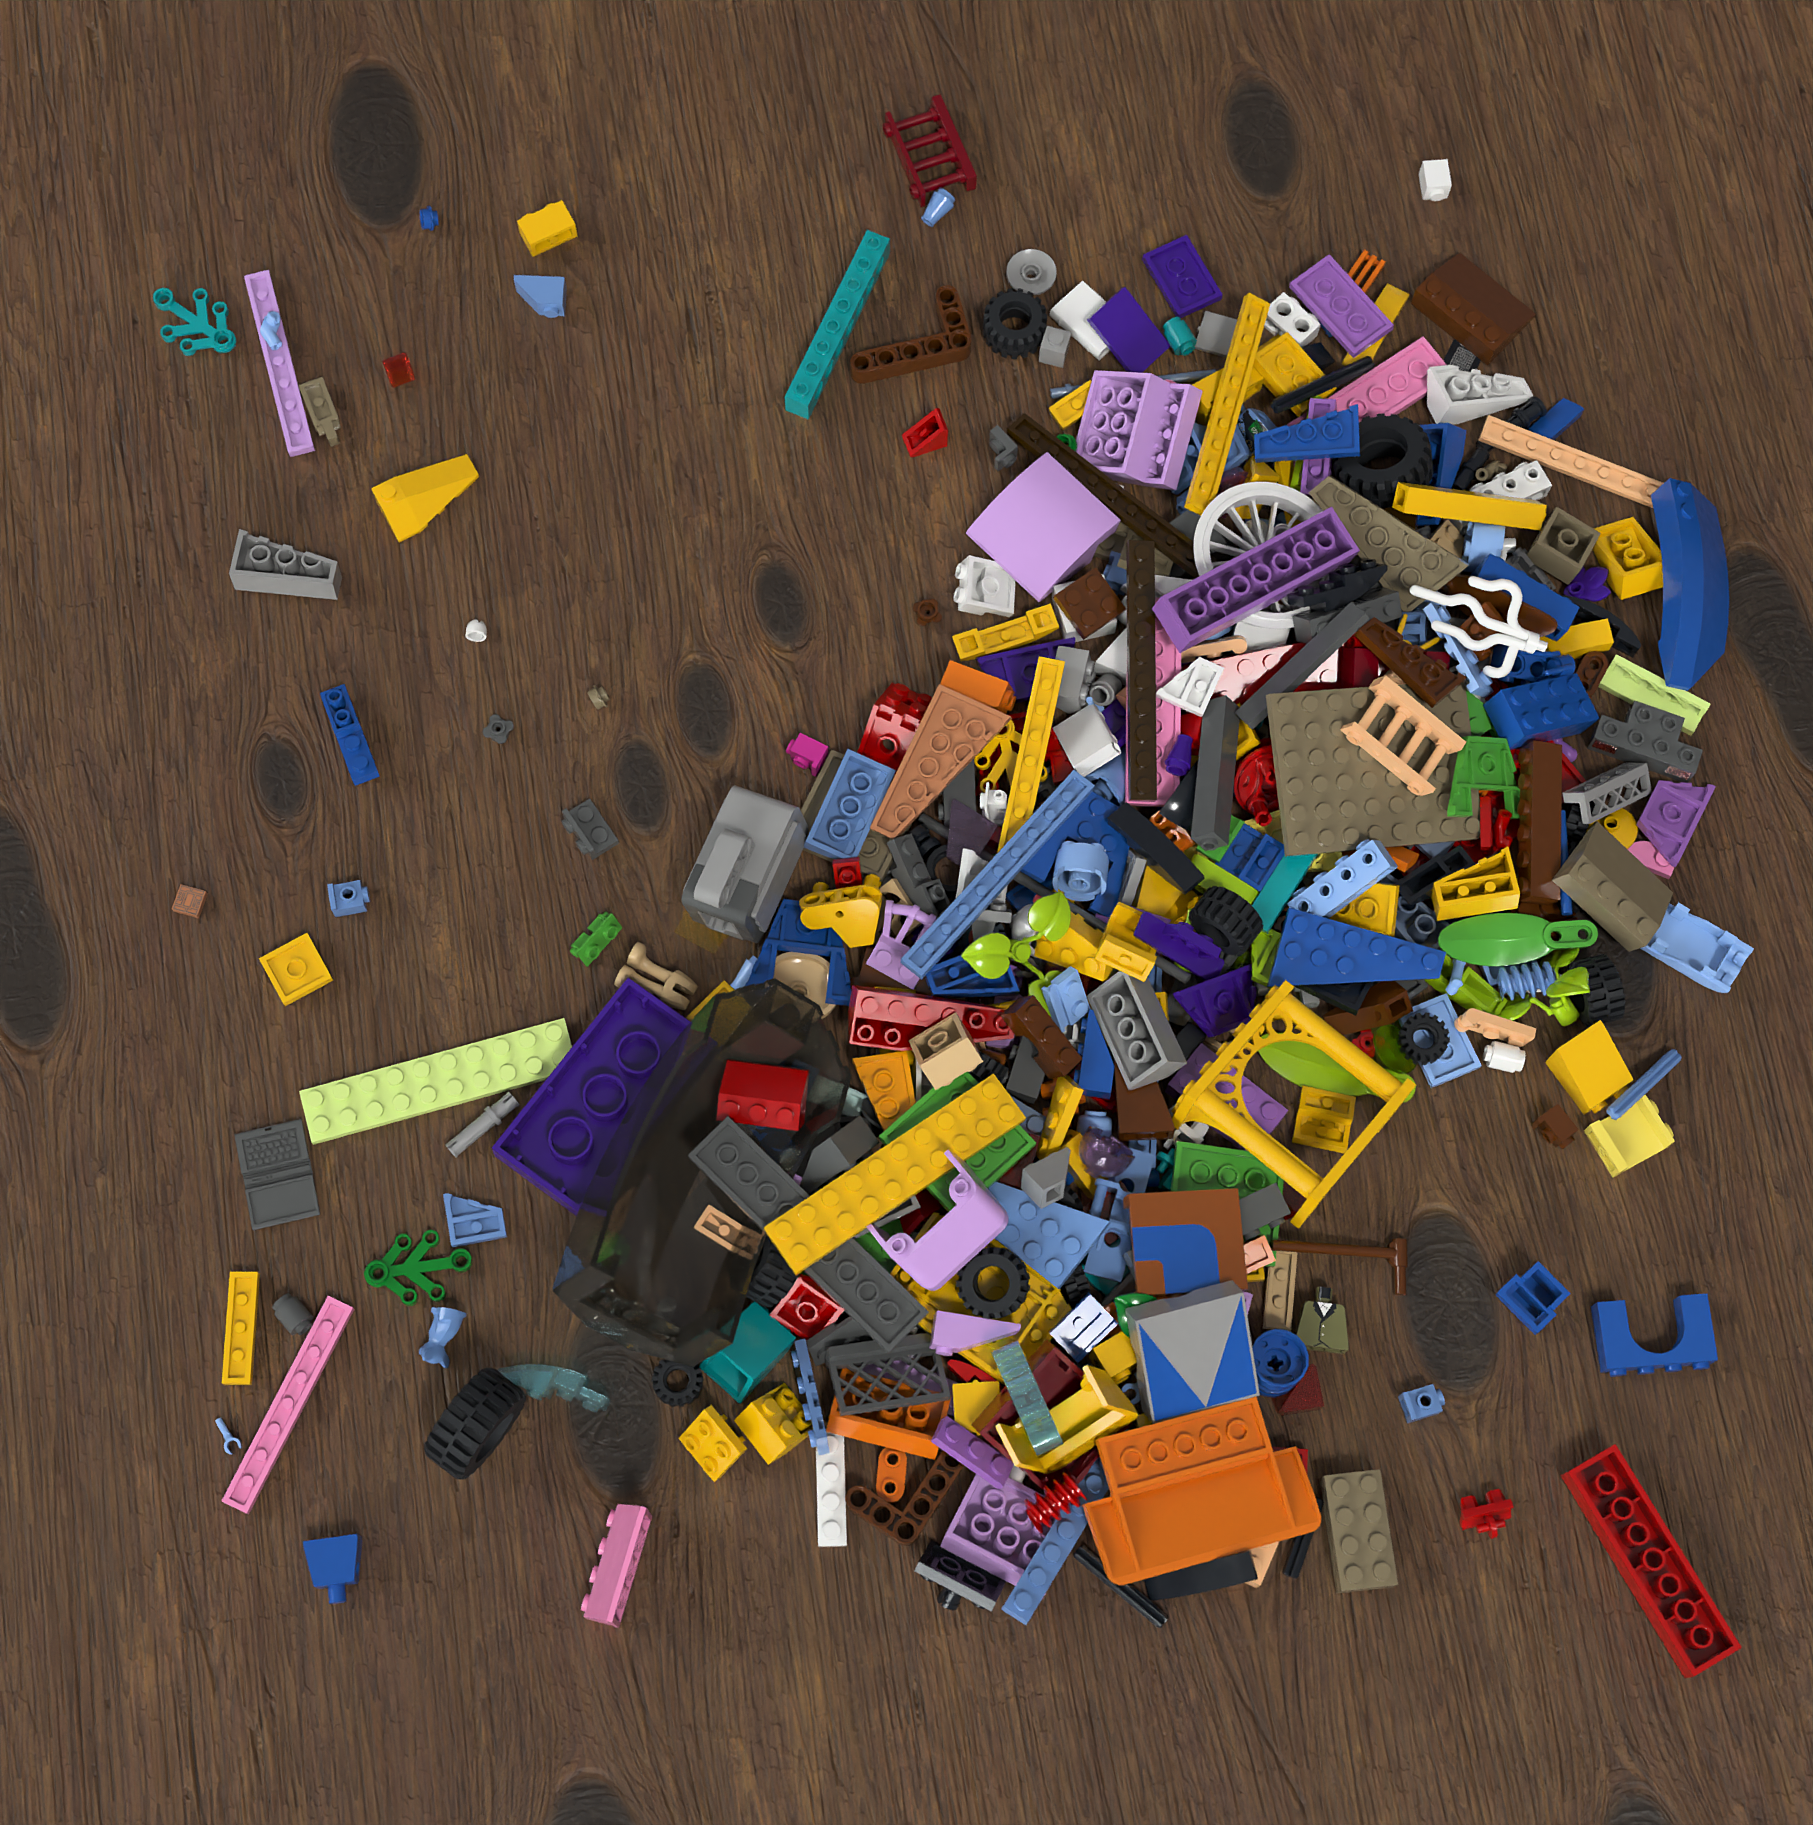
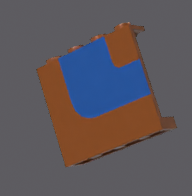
M1238 1188L1128 1194L1123 1198V1208L1129 1209L1136 1283L1135 1293L1149 1294L1155 1298H1176L1194 1290L1233 1280L1242 1291L1248 1289Z

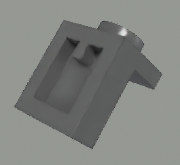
M998 425L990 430L989 445L996 454H999L995 458V469L1000 471L1002 468H1009L1015 463L1018 446Z

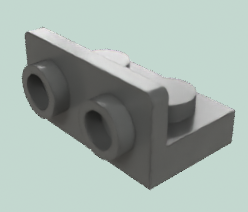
M591 799L586 800L570 811L567 808L562 810L564 819L561 822L569 834L573 832L578 838L575 843L583 855L588 853L590 858L594 860L619 844L617 837Z

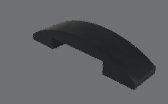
M1560 595L1567 597L1572 603L1580 607L1575 615L1576 618L1586 623L1608 619L1612 637H1614V643L1611 647L1634 658L1642 644L1623 621L1608 610L1592 602Z
M1251 1550L1147 1578L1144 1581L1149 1600L1154 1601L1238 1585L1257 1580L1258 1576Z

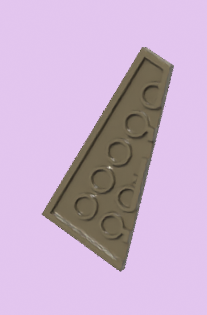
M1331 475L1309 492L1323 511L1330 507L1334 509L1360 551L1357 554L1362 560L1375 559L1376 563L1387 565V571L1379 582L1384 588L1399 592L1400 605L1403 612H1411L1426 600L1410 593L1412 585L1438 591L1469 566L1468 563Z

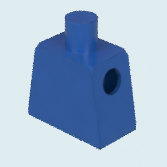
M352 1534L303 1541L314 1587L318 1589L328 1588L329 1604L347 1602L345 1585L357 1584L359 1582L362 1536Z

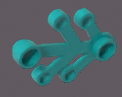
M160 288L154 292L153 301L158 309L162 311L170 310L189 323L179 326H163L160 334L165 342H173L178 336L203 333L209 338L198 340L185 338L180 342V349L184 355L191 356L196 353V350L213 348L219 353H227L234 349L236 337L231 330L227 329L226 317L229 314V310L224 302L219 301L212 306L217 324V329L209 325L207 312L209 295L205 289L198 288L192 295L196 303L197 316L175 302L174 295L168 288ZM199 295H205L203 299H197ZM169 300L167 303L161 304L162 301ZM219 308H224L223 312H217ZM166 332H173L170 336H165ZM222 340H228L226 343L220 344ZM186 345H192L190 349H184Z

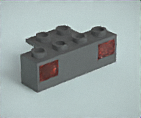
M1635 700L1632 708L1628 709L1624 722L1601 715L1594 726L1587 749L1627 763H1647L1649 771L1686 783L1695 775L1703 752L1702 749L1678 741L1685 720L1684 717Z

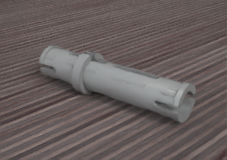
M508 1091L491 1107L487 1106L482 1115L446 1143L445 1146L457 1158L459 1154L495 1124L497 1126L502 1123L501 1119L520 1104Z

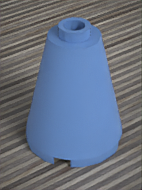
M1126 744L1120 748V755L1084 777L1095 785L1094 793L1118 807L1125 803Z

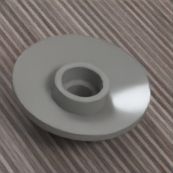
M1026 249L1016 253L1008 262L1006 270L1008 282L1016 291L1020 288L1023 289V293L1027 294L1030 291L1033 295H1039L1049 290L1054 284L1057 274L1052 258L1046 253L1035 249ZM1027 275H1034L1035 278H1028Z

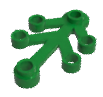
M427 1230L422 1236V1241L403 1264L393 1265L402 1252L409 1251L413 1245L412 1239L407 1234H400L396 1237L395 1244L382 1260H373L366 1266L364 1277L367 1283L373 1287L380 1288L386 1286L400 1297L406 1306L415 1305L418 1301V1294L412 1288L406 1289L393 1277L406 1276L426 1291L432 1301L441 1302L446 1296L443 1286L434 1284L421 1273L454 1269L456 1272L463 1273L471 1268L473 1259L467 1250L456 1249L451 1253L450 1257L421 1261L430 1248H434L440 1243L439 1234L435 1230ZM430 1234L436 1235V1240L433 1243H427L426 1241ZM403 1238L408 1239L406 1247L399 1246V1241ZM461 1257L467 1259L464 1266L457 1265V1260ZM381 1269L384 1272L383 1276L379 1279L375 1278V1271ZM437 1288L441 1289V1296L434 1298L432 1292ZM410 1292L413 1293L414 1299L410 1302L405 1301V1295Z

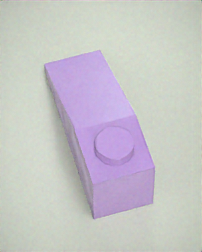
M937 1310L933 1318L929 1348L936 1349V1354L952 1356L953 1352H962L1016 1335L1020 1330L1021 1324Z

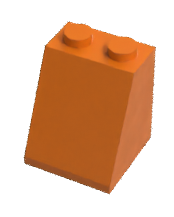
M952 660L949 661L940 685L1004 714L1007 711H1012L1016 702V696H1014L1015 692L1009 682Z

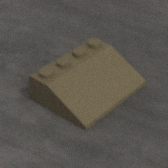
M1598 821L1593 823L1552 879L1556 885L1628 952L1647 946L1661 926L1673 892Z

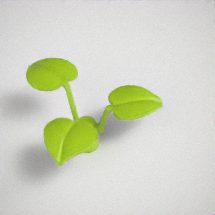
M1058 891L1041 897L1032 904L1028 911V923L1032 930L1038 932L1036 935L1024 937L1021 941L1009 939L1000 933H989L975 940L961 954V957L979 975L988 979H996L1005 974L1010 965L1009 960L1022 963V965L1029 968L1039 977V979L1029 984L1028 996L1034 995L1050 1017L1051 1015L1041 988L1050 986V981L1062 972L1052 970L1044 976L1040 970L1029 963L1028 959L1031 955L1029 942L1038 940L1043 935L1049 941H1057L1066 934L1071 921L1070 906L1062 892Z
M1579 948L1553 950L1540 960V968H1542L1544 961H1548L1556 974V981L1546 990L1547 996L1551 998L1549 1001L1550 1007L1535 997H1529L1527 992L1525 999H1522L1519 993H1516L1514 1000L1511 1001L1509 997L1506 998L1508 1001L1499 1017L1513 1021L1523 1016L1530 1009L1531 1003H1534L1545 1010L1548 1016L1554 1014L1561 1026H1567L1575 1022L1580 1014L1568 996L1590 993L1589 973L1585 967H1577L1559 976L1558 970L1559 967L1569 965L1577 957Z

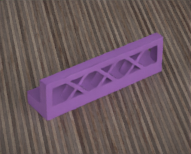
M1310 398L1308 418H1311V420L1326 416V413L1337 410L1336 399ZM1332 458L1307 459L1303 461L1301 493L1313 499L1309 492L1331 475Z

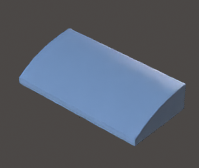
M847 749L805 841L804 848L831 859L858 857L896 770Z

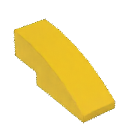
M1608 619L1570 626L1568 631L1558 641L1545 636L1539 639L1548 642L1546 651H1560L1561 655L1569 654L1573 659L1582 658L1584 654L1591 651H1608L1614 643Z

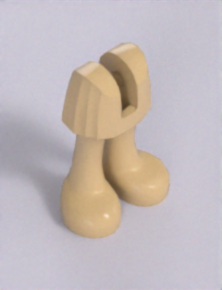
M637 942L632 948L627 965L621 968L614 983L615 986L620 988L625 980L630 978L649 993L659 997L660 1001L667 1006L680 1010H685L690 1001L683 995L673 991V988L675 987L689 995H694L698 988L697 984L680 970L672 972L650 961L646 956V946L640 942ZM631 967L652 975L664 982L665 985L663 986L642 977Z

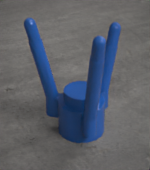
M1518 650L1519 654L1551 658L1547 663V670L1545 671V675L1550 676L1538 681L1570 675L1575 671V661L1569 654L1561 655L1560 651L1541 652L1538 650L1530 654Z

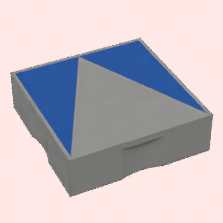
M1233 1280L1200 1288L1180 1297L1163 1298L1125 1308L1131 1346L1137 1360L1136 1376L1142 1411L1152 1424L1260 1395L1244 1292Z

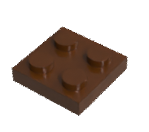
M1094 568L1053 597L1083 640L1127 610L1097 568Z

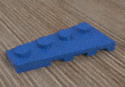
M1358 404L1349 406V409L1337 412L1335 410L1326 413V416L1302 420L1301 423L1289 427L1285 425L1255 434V463L1360 456Z

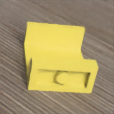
M1646 1094L1617 1120H1613L1609 1116L1602 1121L1598 1120L1590 1124L1584 1130L1612 1177L1661 1152L1675 1142L1672 1129L1667 1123H1663L1658 1115L1657 1105L1653 1100H1649Z

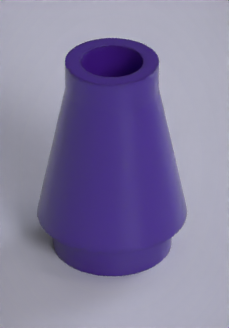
M1184 734L1177 736V740L1165 760L1168 773L1175 776H1184L1191 769L1193 739L1190 736Z

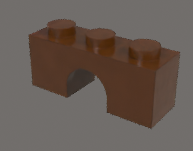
M1034 995L1018 998L1000 1015L1016 1037L1024 1036L1036 1046L1038 1053L1033 1059L1049 1079L1066 1076L1082 1060V1057Z

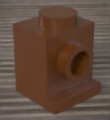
M1559 1104L1548 1110L1531 1125L1534 1129L1540 1127L1541 1135L1545 1141L1553 1144L1555 1148L1560 1146L1562 1150L1575 1141L1573 1135L1579 1130Z

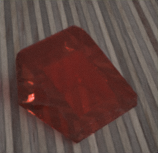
M406 352L382 361L386 375L393 388L415 380V375Z

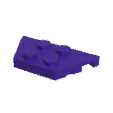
M1075 637L982 656L977 658V664L984 673L1010 683L1015 692V703L1029 701L1039 656L1055 659L1058 645L1074 648L1076 640Z
M1251 964L1173 993L1174 998L1208 1038L1235 1029L1242 1022L1247 1024L1252 1019L1249 1017V1014L1255 1008L1256 987L1252 986Z

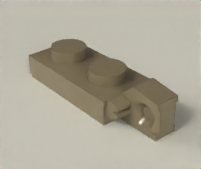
M323 377L298 385L319 436L326 434L330 447L340 444L335 431L341 428L340 420Z

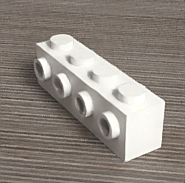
M1536 460L1529 464L1527 462L1521 463L1515 467L1514 471L1508 474L1502 472L1496 475L1492 481L1486 484L1478 483L1469 491L1537 501L1548 495L1552 484ZM1449 519L1461 535L1466 534L1468 521Z

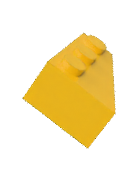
M1254 366L1243 402L1262 388L1264 378ZM1223 368L1192 384V386L1202 390L1195 418L1198 424L1208 425Z

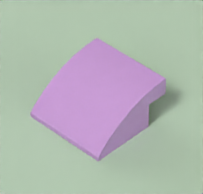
M1095 370L1076 438V452L1112 480L1147 487L1177 490L1202 390L1190 384L1169 383L1152 373Z
M1046 452L1025 469L992 501L970 526L966 534L1030 595L1040 602L1053 592V586L1065 583L1091 562L1098 545L1116 531L1121 520Z

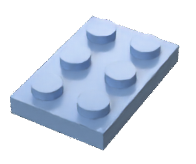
M1447 993L1412 1007V1012L1398 1019L1402 1027L1409 1017H1414L1417 1013L1424 1015L1426 1012L1430 1013V1017L1438 1016L1437 1020L1439 1022L1443 1020L1445 1023L1444 1028L1449 1030L1447 1036L1450 1037V1041L1444 1054L1432 1064L1428 1062L1427 1065H1422V1062H1418L1430 1088L1477 1070L1482 1066L1466 1032H1459L1454 1026V1021L1458 1016ZM1421 1029L1417 1030L1413 1035V1040L1418 1047L1429 1048L1433 1045V1036L1429 1031Z

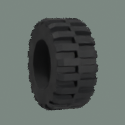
M1383 413L1377 414V417L1370 418V416L1362 418V421L1359 422L1360 456L1332 458L1335 478L1382 509L1393 506L1398 482L1429 486L1430 480L1433 477L1431 445L1427 433L1423 431L1419 424H1413V420L1406 417L1402 419L1397 414L1385 416ZM1389 456L1401 459L1399 463L1386 469L1375 470L1364 467L1369 461L1379 457Z
M494 1368L480 1370L477 1375H474L465 1384L458 1395L453 1398L450 1405L435 1423L424 1444L426 1456L455 1479H467L494 1452V1449L501 1443L504 1436L513 1426L526 1402L524 1390Z

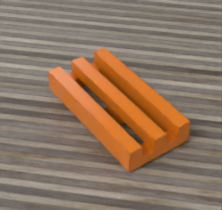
M1364 250L1348 275L1352 279L1363 262L1366 261L1367 264L1355 280V283L1359 286L1372 265L1376 267L1361 289L1366 294L1386 262L1382 259L1381 261L1377 260V256H1370L1368 251Z

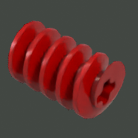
M1065 1472L1062 1473L1064 1483H1060L1056 1479L1053 1480L1054 1490L1046 1485L1043 1487L1044 1497L1037 1492L1034 1493L1036 1503H1032L1028 1499L1024 1500L1026 1505L1025 1512L1041 1534L1043 1533L1041 1523L1052 1527L1051 1516L1060 1521L1062 1519L1060 1510L1070 1514V1503L1080 1507L1079 1496L1088 1501L1073 1477Z

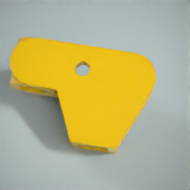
M869 874L864 879V885L833 890L828 889L829 886L824 882L814 884L812 893L805 895L799 901L801 922L808 929L812 930L832 927L850 948L873 945L882 903V893L879 889L881 885L880 877L875 874Z

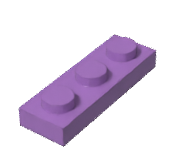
M948 1416L941 1419L931 1439L933 1444L998 1490L1005 1485L1014 1466L1012 1461Z

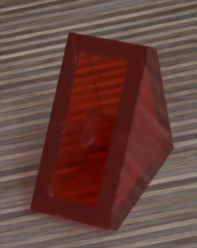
M1311 1363L1304 1377L1293 1388L1277 1413L1279 1415L1285 1416L1315 1411L1324 1407L1317 1367Z

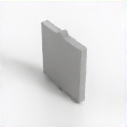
M1205 311L1201 326L1197 328L1198 336L1195 349L1227 358L1237 319Z

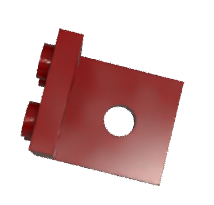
M892 682L873 705L857 753L890 767L897 772L932 697L927 694H918L911 691L904 684ZM883 739L891 740L895 745V749L889 750L885 748Z

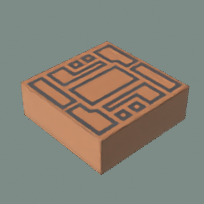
M180 884L172 910L199 918L208 893L204 890Z

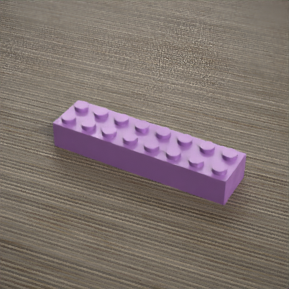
M1330 507L1161 596L1152 610L1179 653H1182L1281 600L1287 594L1297 591L1298 587L1307 586L1335 571L1340 566L1348 564L1360 550L1334 509Z

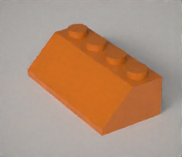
M842 1368L840 1378L849 1383L855 1373L847 1368ZM869 1374L870 1376L874 1377L875 1379L878 1377V1376ZM858 1376L852 1386L866 1394L872 1384ZM883 1377L880 1380L881 1383L892 1390L898 1383V1381ZM904 1383L897 1390V1393L905 1398L912 1397L916 1392ZM875 1387L869 1396L877 1402L885 1401L889 1395ZM926 1389L927 1391L931 1392L932 1394L940 1393V1392H937V1391H933V1390ZM850 1391L843 1397L846 1407L858 1405L861 1401V1398ZM834 1396L826 1432L936 1460L939 1447L933 1444L931 1439L941 1419L947 1416L950 1400L840 1416L836 1397Z

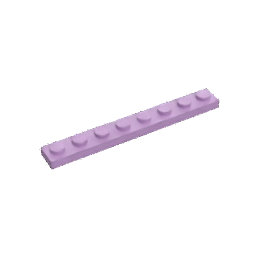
M265 270L245 275L244 278L289 456L293 457L313 452L315 448L282 318L277 331V336L283 343L279 349L272 350L260 333L264 317L270 311H275L281 316L270 272Z

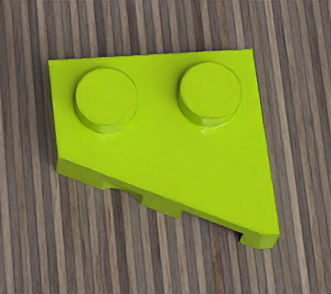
M1270 929L1268 934L1261 931L1251 944L1252 980L1265 987L1268 985L1281 933Z

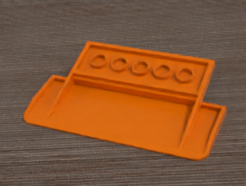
M1257 1397L1095 1440L1111 1497L1083 1504L1082 1507L1106 1575L1116 1585H1126L1315 1531L1320 1526L1321 1514L1298 1450L1294 1446L1273 1452Z

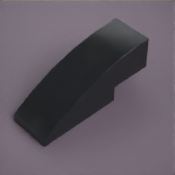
M1459 845L1442 857H1439V855L1433 857L1394 884L1400 885L1399 893L1410 906L1431 898L1434 882L1476 864L1462 846Z

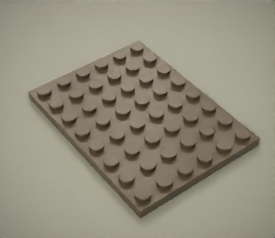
M1465 681L1433 708L1407 684L1398 685L1460 737L1472 736ZM1369 687L1266 695L1285 857L1356 851V846L1367 839L1370 841L1379 840L1385 848L1481 839L1479 791L1471 790L1473 816H1447L1458 752L1444 754L1427 780L1436 788L1435 791L1420 796L1410 792L1407 784L1363 748L1348 741L1347 735L1340 729L1343 725L1352 722L1359 723L1375 699V693ZM1385 703L1366 731L1379 740L1396 715L1395 710ZM1405 720L1387 746L1397 757L1400 756L1415 733V726ZM1425 737L1407 765L1419 774L1435 750V743L1428 737Z

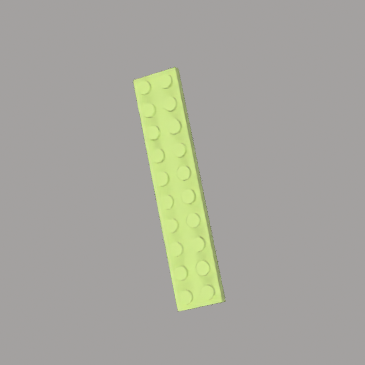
M564 1018L301 1090L299 1092L311 1142L313 1145L545 1081L572 1048L566 1021Z

